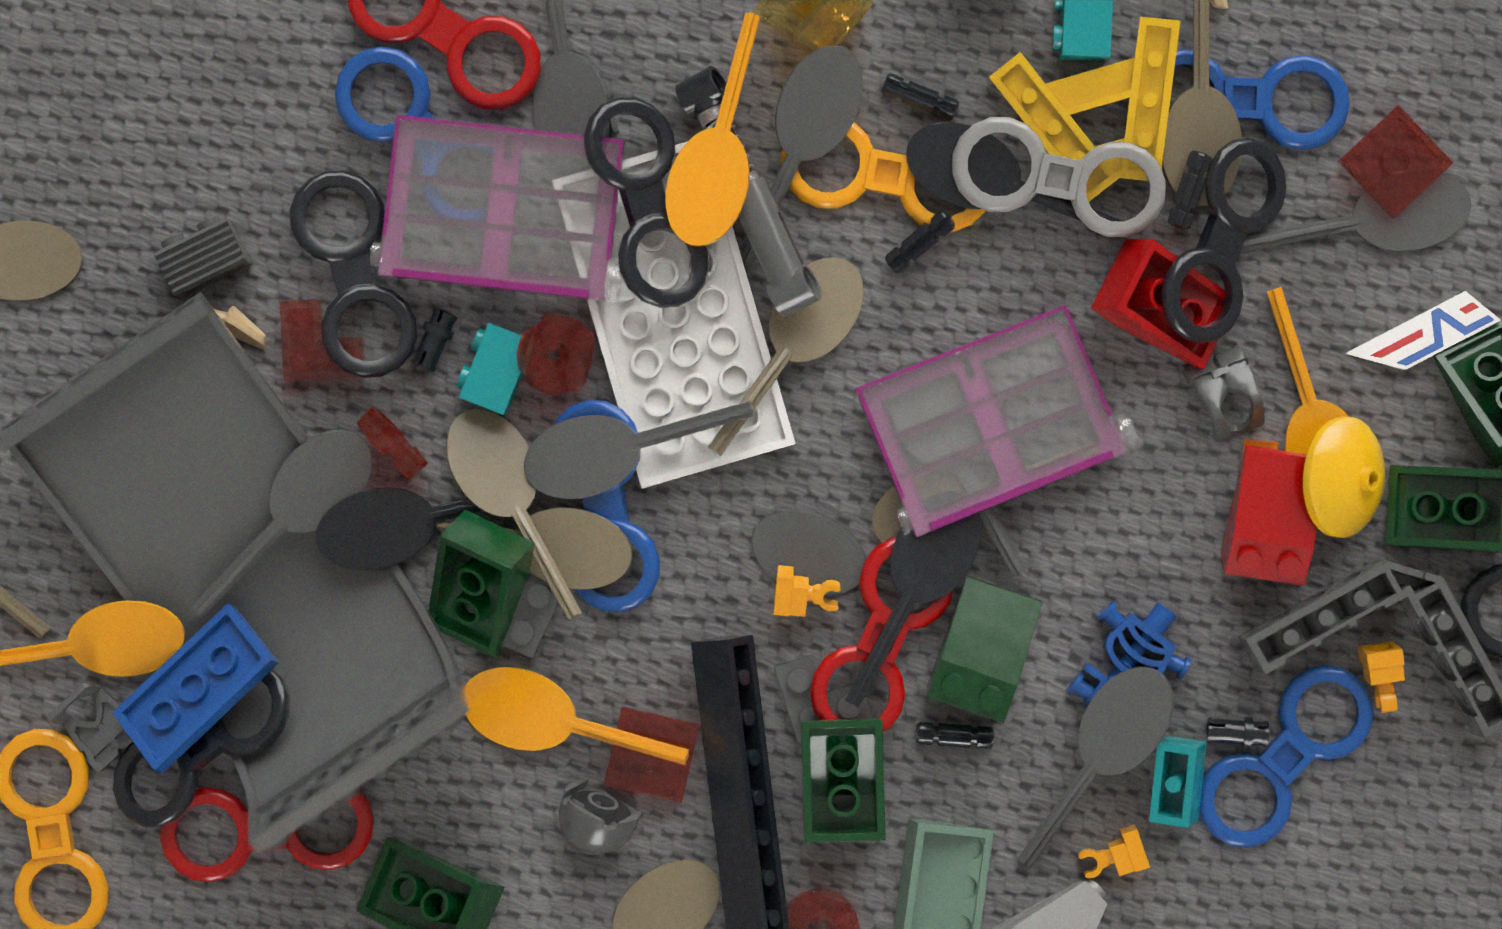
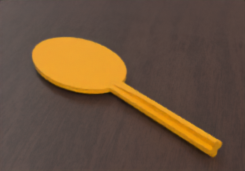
M745 12L715 127L699 132L684 145L676 157L669 174L666 188L668 220L675 234L683 242L692 246L709 245L724 236L737 220L746 200L749 187L748 157L741 141L731 132V127L761 17L752 12Z
M1282 287L1266 291L1302 404L1295 410L1288 422L1285 434V451L1307 454L1312 440L1323 425L1334 418L1349 416L1335 404L1317 400Z
M116 601L100 605L83 614L70 629L67 640L0 650V666L72 655L83 667L99 674L119 677L137 676L159 669L179 650L185 641V630L176 615L159 605L143 601Z
M516 667L492 668L472 677L464 687L470 710L466 714L469 722L488 739L509 748L525 751L545 750L559 745L572 733L682 765L686 764L689 757L688 749L577 718L575 707L566 692L552 680L530 670Z

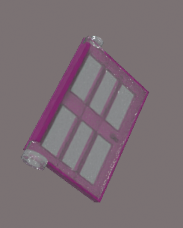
M396 115L381 243L373 242L370 264L371 266L378 267L379 276L618 302L622 276L619 270V261H611L619 189L607 185L594 173L585 156L584 135ZM601 137L602 149L607 160L617 170L622 171L625 141Z
M1066 305L855 388L856 395L903 508L897 510L899 521L905 532L913 531L915 538L1121 456L1139 447L1136 431L1126 412L1122 411L1112 415Z

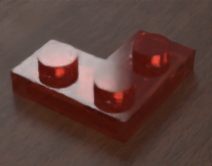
M321 299L279 301L284 381L358 377L344 372L330 359L322 344ZM363 337L338 338L346 352L354 358L365 361Z

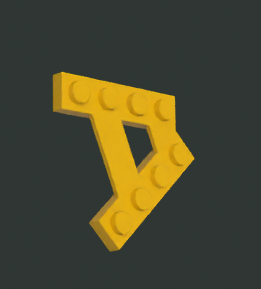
M1140 16L1135 58L1045 84L1023 54L1019 52L989 76V78L1024 123L1040 137L1044 148L1049 154L1081 160L1091 149L1098 146L1093 145L1070 115L1130 98L1125 138L1112 142H1129L1147 150L1162 169L1180 21ZM1111 158L1103 161L1089 176L1086 189L1087 199L1090 202L1119 178L1148 181L1146 174L1136 163L1125 158Z

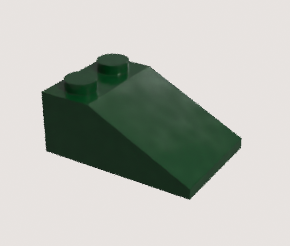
M1502 319L1433 355L1474 439L1494 468L1502 465Z
M1390 465L1385 545L1502 553V470Z
M464 510L440 535L428 611L440 632L495 658L500 652L527 581L535 543Z
M966 575L927 684V697L1004 723L1018 686L1042 601Z
M882 718L801 720L804 842L886 840Z
M387 837L356 911L391 929H488L505 887L466 868Z

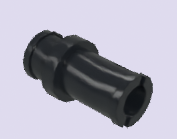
M437 307L433 308L430 320L425 321L422 328L425 332L411 363L416 366L421 365V368L431 372L436 371L437 363L447 340H452L454 332L451 330L458 319L456 315L448 314L447 311Z
M1208 717L1206 730L1208 736L1206 737V742L1242 744L1244 749H1251L1252 745L1268 747L1269 721H1253V717H1244L1243 720L1212 719Z

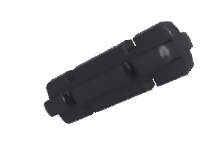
M895 74L887 75L882 87L883 95L895 100L896 97L902 98L901 102L930 114L934 111L937 113L936 116L948 121L954 118L959 106L957 99L947 95L943 98L938 96L939 92L912 81H909V83L903 82L904 78Z
M1192 150L1189 153L1186 166H1189L1188 172L1183 171L1174 199L1177 205L1176 208H1171L1168 217L1170 225L1180 229H1189L1194 218V214H1191L1192 208L1197 209L1206 180L1203 175L1204 172L1208 171V166L1213 159L1209 154Z
M939 211L931 218L930 224L924 223L901 242L900 248L896 246L886 255L885 261L895 273L902 272L910 265L911 259L914 261L939 242V236L945 237L955 228L954 220L946 211Z
M919 722L916 725L915 740L918 744L932 745L933 742H938V746L970 748L971 745H975L978 749H991L994 743V730L991 727L977 726L976 729H972L970 725L939 723V726H934L933 723Z

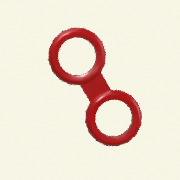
M347 0V5L354 22L367 36L384 43H405L419 37L447 56V74L454 90L469 104L484 110H504L521 103L534 90L541 73V53L534 36L517 21L505 16H483L469 22L443 5L441 0H425L421 12L411 22L402 26H385L376 22L368 14L364 0ZM486 33H503L512 37L521 46L525 56V68L520 80L511 89L501 93H485L475 89L467 81L463 71V57L468 45L476 37Z
M896 537L889 538L874 547L863 562L859 584L862 600L871 614L857 645L840 647L822 660L813 674L810 697L812 709L819 720L840 719L834 715L828 705L826 689L829 678L837 668L847 662L866 661L892 613V610L883 604L877 594L876 577L880 566L885 559L891 556ZM953 590L944 597L931 602L928 607L920 612L908 615L880 668V671L887 680L889 690L887 705L877 717L882 718L883 732L892 727L901 714L906 693L903 675L894 662L909 630L925 628L939 619L951 603Z
M201 787L197 789L191 805L185 812L191 807L200 804L217 805L226 810L234 819L238 831L237 845L232 855L224 862L215 865H202L190 860L180 849L177 839L178 824L183 814L179 819L161 827L160 842L165 858L177 872L195 881L214 882L232 876L245 865L249 855L255 850L248 842V809L239 798L223 789ZM361 790L348 800L356 814L357 829L353 840L343 850L331 854L316 852L305 845L299 837L297 829L291 832V837L288 841L277 849L287 848L296 860L313 869L334 870L350 865L364 853L372 838L374 816L369 800Z

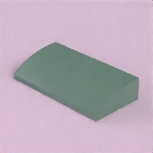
M909 818L893 929H980L994 831L966 825Z

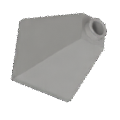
M1092 879L1078 881L992 929H1097L1107 907V903L1103 900L1106 893Z

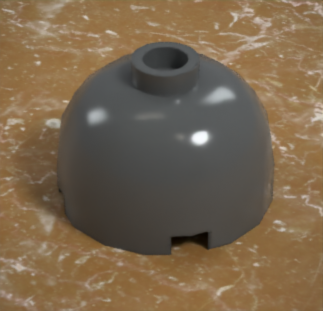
M581 779L570 782L564 789L559 808L560 827L567 839L580 852L588 855L612 852L625 845L636 830L641 816V810H636L638 804L636 799L625 790L604 782L602 784L605 792L587 786L589 780Z

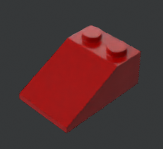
M1125 239L1090 309L1119 329L1198 369H1204L1218 340L1200 344L1183 339L1170 327L1163 312L1161 291L1164 277L1173 261L1178 257L1154 239ZM1193 268L1188 271L1182 281L1180 290L1181 308L1186 318L1194 325L1207 326L1216 320L1222 311L1225 301V290Z
M1245 445L1221 548V559L1225 574L1305 586L1317 529L1307 511L1303 492V472L1307 454Z

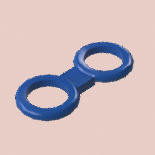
M381 46L363 50L348 60L338 75L335 99L338 113L349 129L364 139L388 142L394 140L395 123L383 126L371 124L361 118L353 106L351 96L353 84L359 74L369 66L385 63L395 65L406 72L412 81L414 97L412 106L405 116L435 118L428 112L431 93L427 75L417 60L402 50ZM416 139L415 155L423 162L421 175L437 177L440 165L454 151L465 148L477 149L489 155L493 160L494 147ZM421 184L424 199L432 211L439 217L486 223L488 203L479 209L469 211L456 209L444 200L439 193L438 186Z
M1188 49L1177 50L1175 67L1187 66L1193 68V51ZM1308 55L1286 57L1272 65L1264 76L1258 79L1225 77L1219 65L1209 58V83L1212 88L1220 91L1229 100L1238 120L1259 121L1265 133L1281 146L1297 150L1318 148L1333 139L1346 122L1350 106L1347 85L1338 70L1323 59ZM1303 71L1315 74L1325 82L1331 92L1333 105L1330 117L1321 128L1314 132L1298 133L1290 131L1279 123L1273 113L1272 96L1274 88L1281 78L1290 73Z
M585 400L574 404L565 410L555 422V424H558L562 421L585 415H603L625 422L638 433L635 423L623 409L601 400ZM640 457L632 472L618 485L603 493L582 498L584 510L603 516L618 526L628 540L639 550L643 561V575L639 584L628 594L612 596L599 591L597 588L575 589L587 604L604 612L622 613L639 607L652 595L660 577V557L654 541L641 527L631 523L629 520L624 484L633 476Z
M1330 665L1305 669L1289 682L1281 695L1278 715L1282 730L1268 744V747H1265L1259 755L1242 752L1225 756L1208 769L1203 778L1199 813L1202 822L1213 836L1227 845L1244 848L1265 844L1281 832L1289 819L1293 799L1289 785L1314 758L1331 760L1347 756L1362 745L1371 730L1374 709L1370 692L1359 677L1342 667ZM1324 681L1335 682L1345 687L1354 698L1357 710L1355 723L1349 733L1339 741L1327 744L1314 742L1307 738L1299 728L1296 718L1297 702L1303 692L1313 684ZM1242 769L1255 770L1265 775L1273 786L1275 794L1274 810L1268 820L1258 828L1247 831L1235 830L1225 825L1217 815L1214 804L1215 792L1222 779L1230 773Z

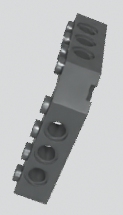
M1375 560L1237 636L1256 671L1266 675L1286 664L1285 659L1309 646L1317 647L1321 645V639L1343 627L1352 628L1358 624L1356 620L1379 607L1388 608L1400 601L1472 733L1486 739L1502 730V683L1447 583L1441 576L1389 561Z

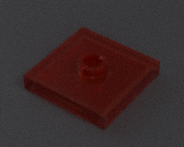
M1399 105L1390 111L1338 160L1344 169L1392 219L1397 217L1453 164L1451 159Z
M622 706L617 729L688 749L689 757L686 764L682 765L613 745L604 785L682 803L700 723Z

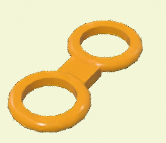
M853 122L845 136L855 145L859 154V170L855 179L846 188L836 192H820L815 190L801 178L798 168L789 186V189L802 202L819 209H838L855 202L866 190L899 196L906 213L920 226L924 223L930 224L931 218L935 215L929 212L917 198L915 178L908 167L906 155L874 149L869 136L855 122ZM783 149L781 152V165L787 154ZM966 208L963 212L951 216L955 222V228L951 232L971 226L986 210Z
M32 729L19 734L2 749L0 754V800L13 815L26 820L32 858L22 866L15 882L14 903L20 919L29 929H93L101 922L107 909L109 885L103 869L90 855L75 849L70 814L81 804L89 787V766L84 753L80 752L74 741L53 729ZM34 745L50 746L60 751L68 760L72 771V783L67 795L59 803L49 807L34 806L25 802L16 792L12 782V768L17 757L25 749ZM52 864H69L79 869L87 877L91 887V904L86 914L79 921L68 925L54 924L44 919L36 911L32 901V885L37 874L45 867Z

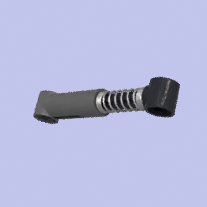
M709 66L677 84L675 89L679 102L692 119H699L700 125L704 129L715 127L726 82L715 67ZM732 125L731 132L733 134H735L733 129H735L736 125ZM749 164L748 192L738 217L768 280L767 292L776 310L786 318L822 299V291L814 273L804 264L765 178L759 177L757 172L752 171L751 168L754 165Z

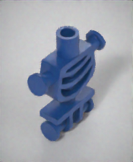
M1114 601L1110 602L1097 614L1096 618L1098 620L1104 619L1112 628L1104 637L1103 648L1110 662L1115 667L1110 672V675L1105 676L1086 662L1082 668L1098 681L1092 686L1083 680L1084 675L1080 672L1070 683L1066 692L1069 694L1074 692L1084 699L1082 704L1087 707L1094 695L1107 681L1117 674L1135 667L1138 662L1153 666L1155 670L1162 674L1167 668L1177 673L1176 678L1181 680L1190 666L1191 658L1186 656L1185 659L1174 655L1173 652L1176 646L1163 637L1177 617L1173 612L1157 602L1145 620L1141 621L1131 613L1123 617L1115 609L1117 604ZM1134 627H1137L1139 630H1141V633L1138 634ZM1125 628L1134 639L1131 646H1129L1122 633ZM1115 638L1123 651L1126 652L1120 660L1117 659L1113 651ZM1153 641H1156L1160 644V647L1151 644ZM1148 649L1162 655L1157 660L1143 657V654Z

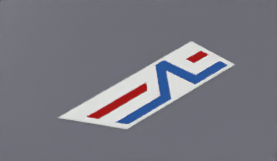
M1464 291L1345 354L1406 370L1501 320L1469 293Z

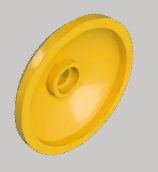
M1337 417L1323 425L1311 442L1304 464L1303 492L1310 518L1321 532L1331 537H1351L1359 533L1370 522L1379 507L1385 484V463L1381 446L1367 424L1353 417Z

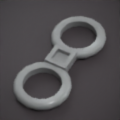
M989 117L974 123L960 136L952 154V175L958 191L972 205L988 212H1010L1025 206L1035 195L1042 194L1070 200L1077 217L1090 230L1106 237H1129L1144 231L1158 217L1165 202L1166 180L1159 163L1147 150L1129 142H1108L1091 149L1081 160L1047 154L1040 137L1023 122L1011 117ZM992 133H1007L1018 138L1027 147L1031 158V172L1026 183L1017 192L1007 196H991L982 192L972 182L968 172V157L972 147L982 137ZM1111 158H1125L1136 163L1145 172L1149 182V197L1145 207L1135 217L1123 222L1109 221L1100 217L1091 208L1086 196L1087 181L1091 172L1101 162Z

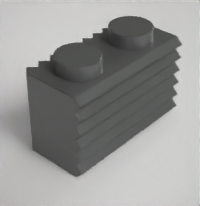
M213 216L197 224L198 232L186 238L183 233H179L160 243L163 249L155 252L154 257L161 267V271L175 297L184 298L253 264L231 220L227 218L220 220L219 216Z

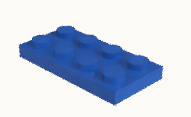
M227 603L118 706L112 714L154 771L163 773L279 662L236 606Z

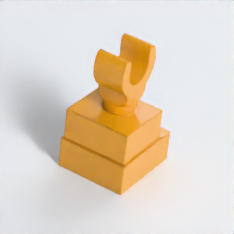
M778 565L773 615L805 617L807 601L820 605L824 610L837 611L838 601L828 600L824 595L828 591L839 592L841 590L840 582L827 580L822 584L811 586L809 585V577L794 576V567Z
M1393 641L1357 646L1359 662L1363 666L1364 679L1370 685H1375L1376 708H1380L1381 713L1398 711L1397 698L1392 682L1405 680L1403 649Z
M1135 824L1120 829L1122 838L1107 843L1108 849L1096 851L1095 849L1086 848L1078 852L1079 859L1093 857L1097 862L1093 869L1084 872L1086 878H1095L1102 872L1103 868L1111 864H1115L1119 876L1150 868Z

